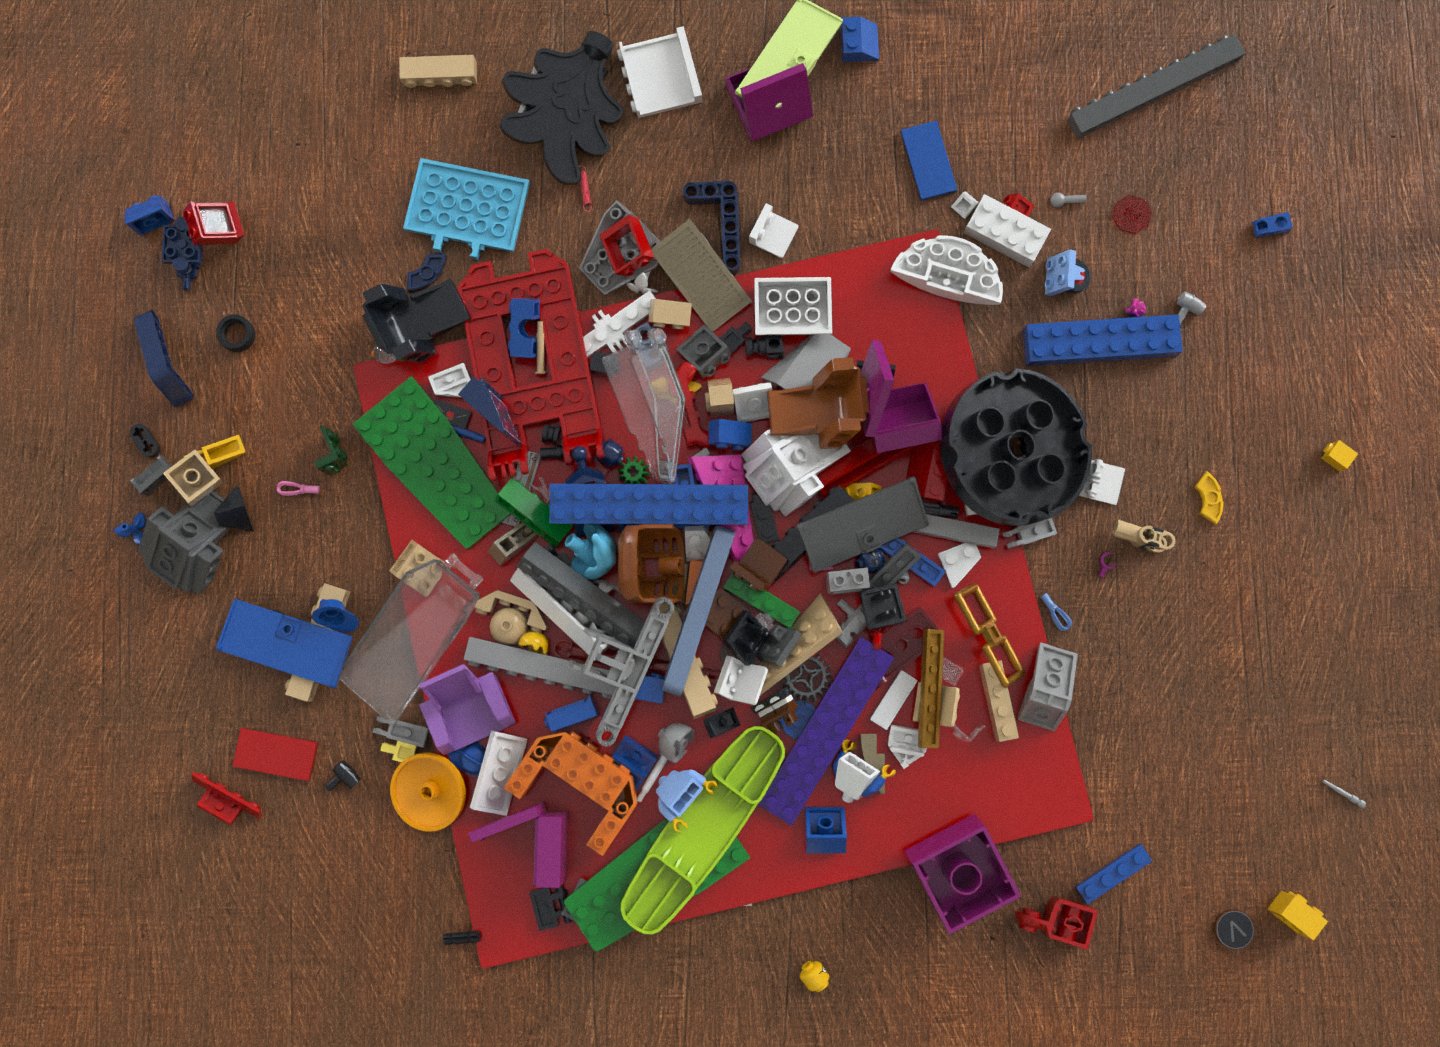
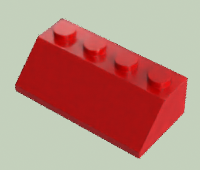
M940 440L920 444L912 448L906 479L912 476L916 478L922 500L938 504L944 500L948 480L941 461Z

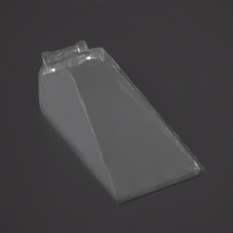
M454 553L447 558L445 563L441 560L433 559L404 574L343 665L339 679L392 726L397 723L420 690L419 684L426 681L467 622L480 597L475 588L482 582L483 577L472 572L458 560L459 557ZM452 565L470 579L471 582L469 584L452 571L450 569Z

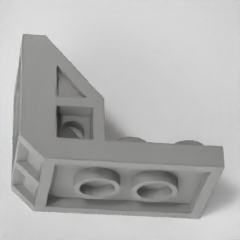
M1040 642L1037 649L1033 678L1027 687L1017 720L1054 732L1067 714L1072 701L1077 653Z

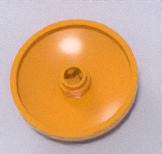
M424 752L405 759L396 768L391 779L390 795L397 814L404 822L415 829L431 832L447 827L459 817L465 805L466 789L459 770L451 761L439 754Z

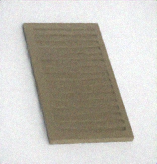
M687 219L685 223L651 248L657 262L686 300L692 303L693 309L712 332L748 304L752 303V300L691 219Z

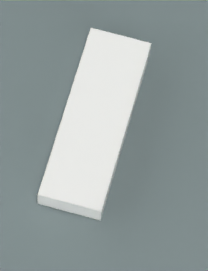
M901 670L870 720L887 730L918 680Z

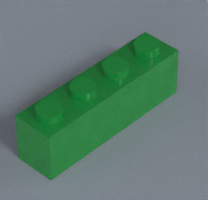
M513 478L508 481L495 499L496 503L555 548L573 526L572 524H550V505L542 502L537 494L529 492L520 481H515Z
M733 573L723 587L725 591L782 626L791 628L800 611L767 591L759 590L756 592L748 586L749 582L747 580H740Z

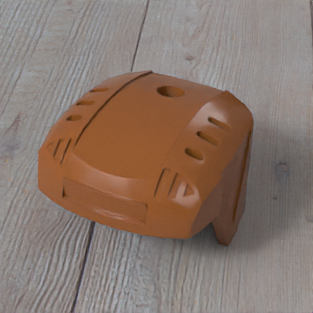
M673 524L626 526L622 530L617 543V584L622 597L628 603L639 604L654 603L660 597H666L673 603L681 601L685 587V551L681 531ZM655 538L658 539V543H659V552H658V553L655 552V546H654V539H655ZM663 538H666L669 551L667 553L664 551ZM672 538L677 540V552L673 550ZM659 558L658 569L663 577H645V559ZM677 581L678 591L676 595H673L674 582ZM659 582V593L657 596H654L655 584ZM668 582V594L664 596V585Z

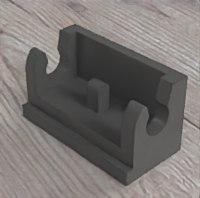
M159 455L152 465L130 481L140 494L148 496L167 480L163 473L172 465L163 455Z

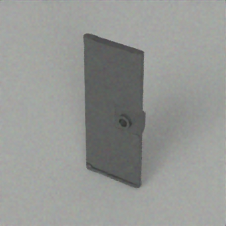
M912 476L796 526L811 568L816 573L861 553H868L880 548L882 544L928 526L929 522L916 478Z

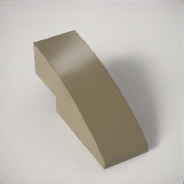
M859 734L863 761L879 770V775H881L882 768L885 766V754L877 753V734ZM885 783L878 790L880 794H885Z

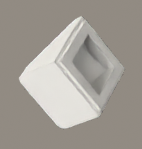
M965 191L951 208L966 219L978 206L979 202Z

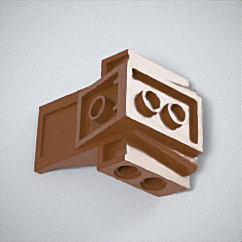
M853 357L831 359L813 377V385L767 392L771 435H818L820 449H840L861 430L860 423L864 422L866 415L870 413L866 376H861V369L854 366Z

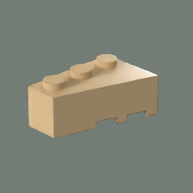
M730 378L707 380L708 393H705L707 412H711V417L734 415V398Z

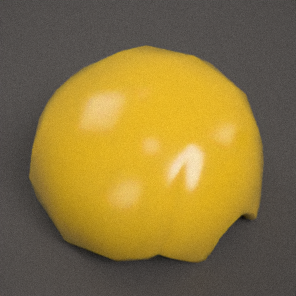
M531 631L519 638L518 644L521 648L527 645L529 651L547 655L548 640L545 635Z

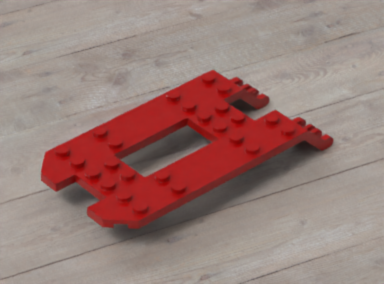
M547 249L528 253L531 271L495 278L491 261L474 264L468 270L469 273L457 287L472 318L464 322L474 377L478 380L483 378L503 397L501 401L506 405L521 443L517 446L482 416L488 448V474L491 482L498 479L497 467H501V474L504 479L508 478L507 465H509L511 477H516L515 463H520L521 474H529L528 447L524 426L560 419L566 466L573 464L571 452L577 446H582L586 449L587 461H591L592 454L590 448L595 446L597 458H605L602 429L568 262L560 259ZM512 298L540 299V320L543 321L544 340L552 377L550 381L516 388L503 322L504 316L511 315L509 305Z

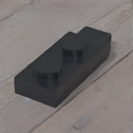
M757 492L752 493L753 501H750L758 538L765 543L778 541L779 537L770 504L766 506Z

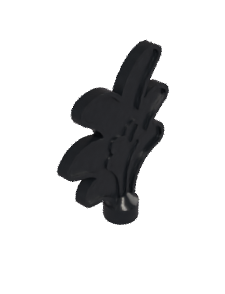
M588 31L581 47L573 52L561 53L547 48L539 49L533 60L534 67L539 74L510 71L505 73L502 79L504 90L513 101L533 109L522 113L504 115L499 124L501 132L511 140L521 144L542 142L543 158L548 171L554 179L565 185H574L581 178L575 145L586 155L593 157L605 155L610 148V144L601 129L600 123L612 125L623 115L622 106L609 95L602 77L605 61L608 60L614 44L605 35L596 31Z

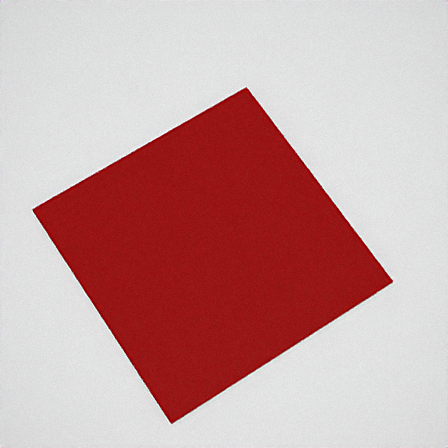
M937 229L734 276L752 300V303L748 304L713 331L720 338L732 326L737 330L747 322L752 330L743 336L745 341L746 337H752L754 340L765 336L755 335V278L831 277V335L851 348L847 358L853 357L854 366L857 365V360L865 361L871 340L881 341L889 364L896 365L892 389L927 383L942 423L955 397L969 384L978 380L958 301L924 291L890 272L899 254L909 249L912 243L923 238L929 240L941 236ZM679 289L654 295L656 299L689 303ZM636 299L579 312L583 337L595 329L593 324L596 322L592 316L595 314L599 320L601 319L598 311L601 310L604 315L609 314L612 317ZM691 307L690 326H684L683 330L673 329L670 324H665V327H655L659 334L657 338L660 342L664 341L669 348L667 353L674 371L678 370L682 362H687L676 349L705 324L693 307ZM648 316L623 334L630 343L628 346L623 343V340L620 341V344L623 346L621 351L617 345L613 346L617 350L615 354L618 359L617 362H620L619 372L615 373L614 378L592 373L591 378L603 440L611 439L623 447L622 455L624 459L621 462L628 464L626 461L627 457L633 462L634 456H637V463L641 459L645 461L642 466L648 465L649 469L645 472L650 473L649 477H644L647 480L646 484H675L674 480L660 478L655 395L649 384L650 382L639 353L628 337L630 332L646 322L649 326H654V323L648 322ZM537 322L525 325V331L531 337H536ZM508 328L505 329L507 343H509L511 334ZM643 333L639 338L646 341L650 336ZM782 335L783 358L810 335ZM467 338L435 345L434 348L437 354L422 363L398 361L392 355L354 365L363 415L412 376L433 402L437 399L472 411L467 429L485 436L481 414L463 398L436 396L428 378L461 363L465 364L470 379L474 377ZM545 340V374L535 373L537 371V357L510 356L516 388L552 380ZM745 342L730 355V359L726 364H720L716 367V371L712 376H706L703 379L696 372L691 381L702 386L694 395L696 401L693 402L694 409H698L700 414L699 426L709 431V421L716 419L737 421L735 404L734 415L711 417V412H707L705 393H708L707 380L730 378L732 389L768 383L761 377L782 359L766 360V355L760 356L759 354L747 357ZM608 345L598 351L614 355ZM658 349L650 351L651 356H658L660 354ZM593 355L588 358L589 368H591ZM667 359L651 369L647 367L652 380L662 371L671 372ZM772 386V391L783 390L779 386L777 388ZM657 393L662 460L674 461L680 408L675 412ZM684 405L676 465L690 464L688 458L693 457L704 449L699 445L688 447L682 429L689 427ZM769 418L745 422L752 423L751 445L764 432L770 429ZM560 419L524 426L528 451L540 454V448L557 447L552 442L543 443L542 433L545 424H550L551 427H561ZM861 423V430L845 443L850 450L872 438L865 436ZM561 428V434L558 445H562L563 447V433ZM460 436L489 479L486 440L484 443ZM711 445L707 450L710 452V456L742 455L749 447L744 448L743 451H733L732 447L718 449L716 445ZM596 446L591 447L592 459L587 461L585 458L586 466L588 467L593 462L608 471L605 477L606 484H623L624 480L619 481L618 479L622 474L618 473L617 469L624 468L620 464L619 466L615 464L611 468L605 466L596 458ZM371 448L394 561H397L409 542L414 540L448 564L426 596L398 578L420 683L462 664L476 678L492 672L500 683L516 722L500 732L528 739L523 758L538 737L563 732L571 733L573 731L582 737L580 739L582 742L587 744L589 741L586 739L588 736L585 732L598 716L551 732V729L546 728L544 722L546 712L587 699L589 694L581 692L582 688L574 687V690L563 688V683L558 682L554 686L543 683L544 679L537 677L536 681L525 679V674L518 673L517 676L506 674L505 669L499 668L498 672L487 669L488 665L480 664V667L468 665L469 661L464 660L469 637L498 643L490 632L491 618L500 609L509 607L500 604L499 599H497L493 614L487 612V615L475 612L476 608L472 607V603L497 590L531 601L510 580L517 570L520 560L534 542L543 548L551 544L538 536L513 558L500 566L488 551L494 541L515 528L500 523L473 547L466 549L387 468ZM912 449L854 483H874L880 485L882 490L906 480ZM742 457V462H743V465H744V464L746 463V461H745V460L743 459V457ZM558 458L540 460L530 492L537 494L542 502L550 505V484H565V479L578 469L577 461L573 459V464L566 466L565 458L563 460H558ZM515 463L514 467L517 469L518 463ZM507 465L508 478L506 479L502 477L501 467L496 468L498 479L491 483L498 493L511 478H514L510 475L509 465ZM692 465L694 485H701L700 480L697 481L696 471ZM632 469V472L629 471L631 477H635V474L638 475L636 469ZM745 477V484L748 485V505L753 540L758 538L750 501H753L752 493L756 491ZM947 480L944 500L941 503L942 505L958 506L959 513H957V519L945 516L940 517L998 528L999 535L996 549L977 545L981 555L980 560L952 589L945 573L936 586L933 587L909 569L907 572L910 577L906 584H900L898 580L894 583L897 584L905 616L921 606L936 627L944 630L942 686L959 688L960 698L957 705L955 725L953 727L940 725L939 748H927V751L924 753L925 756L918 758L909 764L907 768L903 769L887 744L890 726L885 730L870 720L898 675L896 674L873 692L845 740H850L848 748L852 742L857 744L855 751L851 753L862 759L859 734H877V753L885 754V765H890L886 770L887 774H890L894 769L896 770L894 776L885 779V794H880L877 791L867 798L854 799L851 803H847L842 799L844 792L835 786L836 778L833 771V763L839 752L843 751L841 745L793 825L791 826L757 804L737 835L750 859L701 893L692 897L668 924L909 866L911 863L905 853L906 849L973 814L985 825L994 844L1093 820V813L1067 714L1055 732L1017 720L1027 687L1033 678L1038 645L1040 642L1048 644L1023 547L1018 545L1008 549V543L1019 541L1017 533L1010 537H1004L1002 534L1014 530L1017 526L998 524L978 514L966 516L964 502L953 491ZM818 492L804 505L786 517L780 509L774 511L771 507L780 541L786 537L785 533L791 527L795 528L800 523L799 519L804 514H810L814 510L813 506L819 500H824ZM572 524V528L556 548L553 547L558 555L564 552L571 562L572 557L576 558L573 550L565 546V540L569 535L576 534L574 524ZM614 524L615 530L609 531L616 545L617 561L608 573L594 580H606L608 583H614L618 586L617 543L620 532L618 525ZM709 525V532H713L716 525ZM681 531L684 542L685 564L690 565V561H686L685 531ZM914 532L899 537L941 568L943 567L937 554L964 544L963 542ZM586 536L579 537L582 540L587 539ZM655 538V539H654L655 552L658 553V552H659V543H658V539ZM663 538L664 551L667 553L669 551L666 538ZM672 538L673 550L677 552V540ZM776 541L769 542L767 544L769 546H772ZM883 551L885 560L888 561L891 556ZM730 553L728 554L717 589H723L733 573V570L730 568L733 564ZM805 554L775 584H771L767 592L800 611L794 623L818 595L821 594L826 599L840 626L842 622L848 619V614L837 604L843 599L856 610L861 604L859 592L827 595L825 576L828 572L858 569L855 564L857 555L833 565L832 570H821L814 573L810 571L809 559L807 554ZM659 558L645 559V577H663L658 569ZM873 572V573L868 574V575H869V578H870L872 575H874L876 572ZM659 582L655 584L654 596H657L659 593ZM667 582L664 585V596L666 595ZM973 583L978 584L997 619L996 626L999 632L1007 637L1025 671V675L1008 687L1019 736L1017 739L1002 742L995 741L979 669L980 664L989 663L982 649L987 642L982 633L979 635L973 633L954 598L956 592ZM611 590L608 594L646 622L654 603H628L621 593L616 590ZM727 592L751 612V615L764 627L766 632L770 633L775 624L782 626ZM974 593L965 596L964 600L977 624L980 625L988 619ZM511 603L510 607L517 609L518 605ZM674 603V605H679V608L682 613V615L679 617L681 619V622L683 623L685 610L682 607L685 604ZM529 609L528 613L521 611L529 619L531 610ZM541 611L548 626V631L542 630L541 633L548 640L547 655L585 664L589 655ZM894 625L886 627L885 632L892 628ZM704 626L695 656L701 659L703 664L702 674L703 676L707 675L711 685L708 688L710 693L713 694L723 667L719 655L720 648L724 642ZM867 626L858 636L850 633L853 642L847 648L835 638L812 656L816 657L820 653L819 661L826 658L827 661L823 663V666L830 665L831 668L827 669L826 673H832V676H826V680H831L833 683L860 637L870 643L873 642V636L870 630L868 631ZM914 628L911 631V635L913 638L919 639L922 637L923 631L920 628ZM662 639L645 676L651 677L652 673L665 677L670 659ZM903 639L898 640L896 648L901 651L905 650L907 642ZM519 644L510 646L529 651L527 645L523 646V648ZM1000 644L992 649L997 661L1002 660L1006 677L1008 678L1014 674L1016 670L1003 646ZM611 645L602 655L615 659L619 648ZM922 655L902 669V671L918 681L891 722L892 725L919 729V722L913 721L918 682H921ZM757 658L755 665L759 666L762 661ZM598 660L593 661L591 665L605 670H610L611 666ZM806 660L804 662L809 670L819 668L813 661ZM799 666L790 672V679L798 676ZM803 669L801 672L803 675H800L801 677L796 680L805 679L807 682L810 680L808 677H811L815 672L806 673ZM821 673L815 675L812 679L814 690L820 685ZM781 679L761 694L758 702L785 688L781 684L785 683L786 679ZM803 682L792 684L798 691L809 692ZM825 683L824 686L830 688L831 684ZM823 689L820 690V691L823 693V695L825 696V694L827 693V691H825V690H823ZM422 690V692H423V697H424V702H426V701H428L429 699H428V697L426 696V694L424 693V691ZM593 691V697L599 714L604 716L611 699L600 697V692ZM665 692L663 704L634 699L614 744L607 747L596 744L595 747L598 748L597 752L604 755L605 753L612 757L623 738L627 735L659 756L637 790V797L661 757L658 746L660 730L673 723H683L694 729L695 735L692 743H687L685 747L687 752L677 763L667 760L651 789L646 793L642 802H638L636 808L603 856L586 844L608 813V810L545 767H543L522 799L512 795L507 816L540 802H544L547 811H568L567 876L563 883L564 890H567V898L574 891L580 878L588 881L657 824L666 819L659 811V796L656 793V789L659 787V779L662 776H668L673 770L681 772L682 770L690 769L703 776L743 731L754 726L762 727L760 716L758 713L754 714L751 709L753 705L731 701L714 693L718 704L715 705L716 711L693 719L683 692L680 697ZM818 693L815 694L817 697L816 701L812 699V696H809L810 700L808 703L813 705L815 709H817L823 699ZM796 694L794 701H798L799 695ZM734 708L740 726L710 738L703 720ZM783 729L774 733L783 742L785 748V757L781 766L798 740L788 736ZM489 737L478 741V743L487 747ZM433 740L434 749H435V754H439V755H441V756L447 758V759L450 761L449 753L446 754V755H443V754L437 749V747H436V745H435V742H434V740ZM457 768L464 780L466 800L461 814L451 823V829L473 931L481 933V941L476 943L481 967L489 968L589 943L577 923L572 920V922L565 924L563 916L558 917L559 926L539 931L529 894L530 891L540 889L533 885L535 818L485 837L483 841L471 842L469 832L505 817V815L471 809L470 805L478 777L471 776ZM805 807L845 808L846 853H806ZM550 888L551 894L557 892L556 888ZM559 899L553 900L555 910H561Z

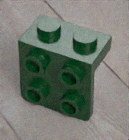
M322 425L320 429L331 454L314 463L318 470L331 476L339 473L341 468L348 466L346 462L348 457L344 449H340L338 445L340 439L337 433L333 432L331 428Z

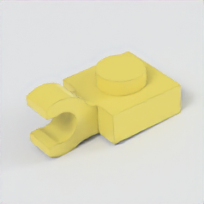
M397 741L396 745L384 742L380 751L394 754L392 760L403 762L405 759L415 755L417 746Z

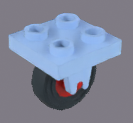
M1067 250L1047 258L1045 295L1053 296L1064 291L1079 293L1090 284L1091 275L1089 268L1083 261L1076 259V251Z

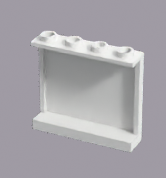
M684 26L676 28L677 33L639 43L623 46L622 42H619L620 49L617 50L619 61L623 60L624 66L621 67L623 77L628 78L629 84H626L628 95H632L633 101H630L633 112L637 113L638 118L702 103V93Z

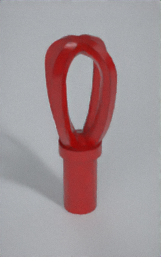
M883 627L881 632L880 628L875 629V633L873 630H870L875 650L881 649V640L886 627Z

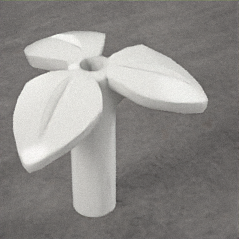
M651 271L647 273L642 272L635 279V284H626L632 291L636 293L641 291L643 295L649 290L653 295L658 293L655 289L647 288Z
M598 579L591 582L599 584V588L606 594H609L611 590L620 592L616 584L608 583L606 580Z

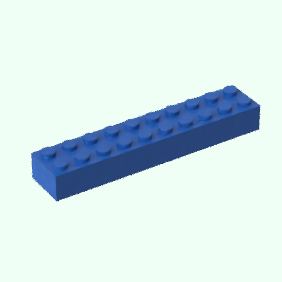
M550 484L549 523L748 525V485Z

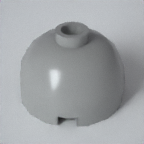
M673 723L666 728L663 727L658 734L659 751L666 759L677 763L686 754L687 750H685L688 742L692 743L695 730L683 723Z

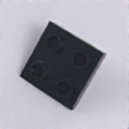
M897 584L864 590L858 593L868 631L902 624L907 621Z
M742 610L722 641L744 665L750 666L770 635L749 611Z

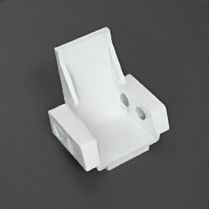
M769 429L742 454L743 459L746 461L743 465L747 472L745 477L766 506L770 504L774 511L780 509L786 517L804 505L824 487L816 475L848 454L851 450L846 444L840 449H820L818 435H771Z

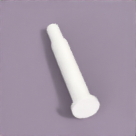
M661 753V757L637 797L640 803L651 789L668 760Z

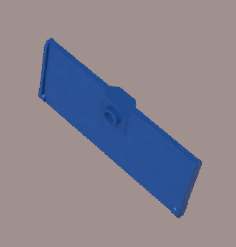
M234 599L216 645V650L335 689L353 637Z

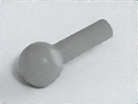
M1057 192L1050 198L1051 205L1056 208L1063 206L1064 203L1086 202V195L1064 196L1062 193Z

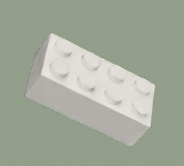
M984 194L964 234L1030 268L1051 229Z

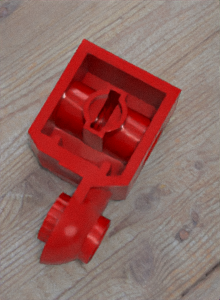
M1053 896L1048 901L1043 918H1041L1042 913L1031 909L1023 908L1022 912L1015 910L1019 928L1036 933V930L1039 929L1043 931L1045 936L1088 950L1098 910L1057 896Z

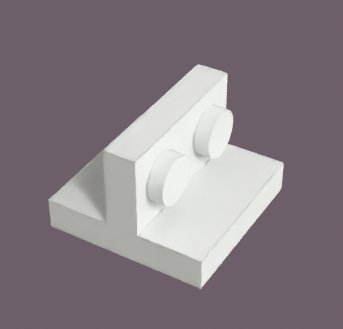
M761 383L733 389L737 421L749 422L769 418L767 392L772 391L771 383Z

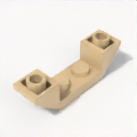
M497 590L472 603V607L476 608L475 612L487 615V612L493 614L497 599H499L500 604L510 607L511 603L518 605V610L527 613L530 609L531 613L527 625L531 626L530 630L542 633V630L548 631V626L540 609L532 601Z

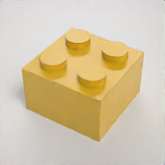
M1280 891L1267 909L1298 935L1313 941L1328 922L1322 917L1324 914L1314 906L1310 907L1306 904L1308 901L1304 897L1291 891L1289 893Z

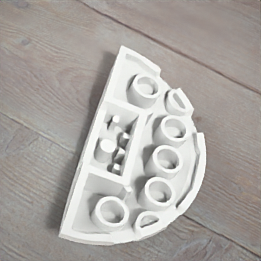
M937 236L935 239L925 240L923 238L912 243L910 248L904 253L901 252L890 271L907 283L941 297L974 304H1001L1003 285L1000 282L996 264L982 253L980 247L962 238Z

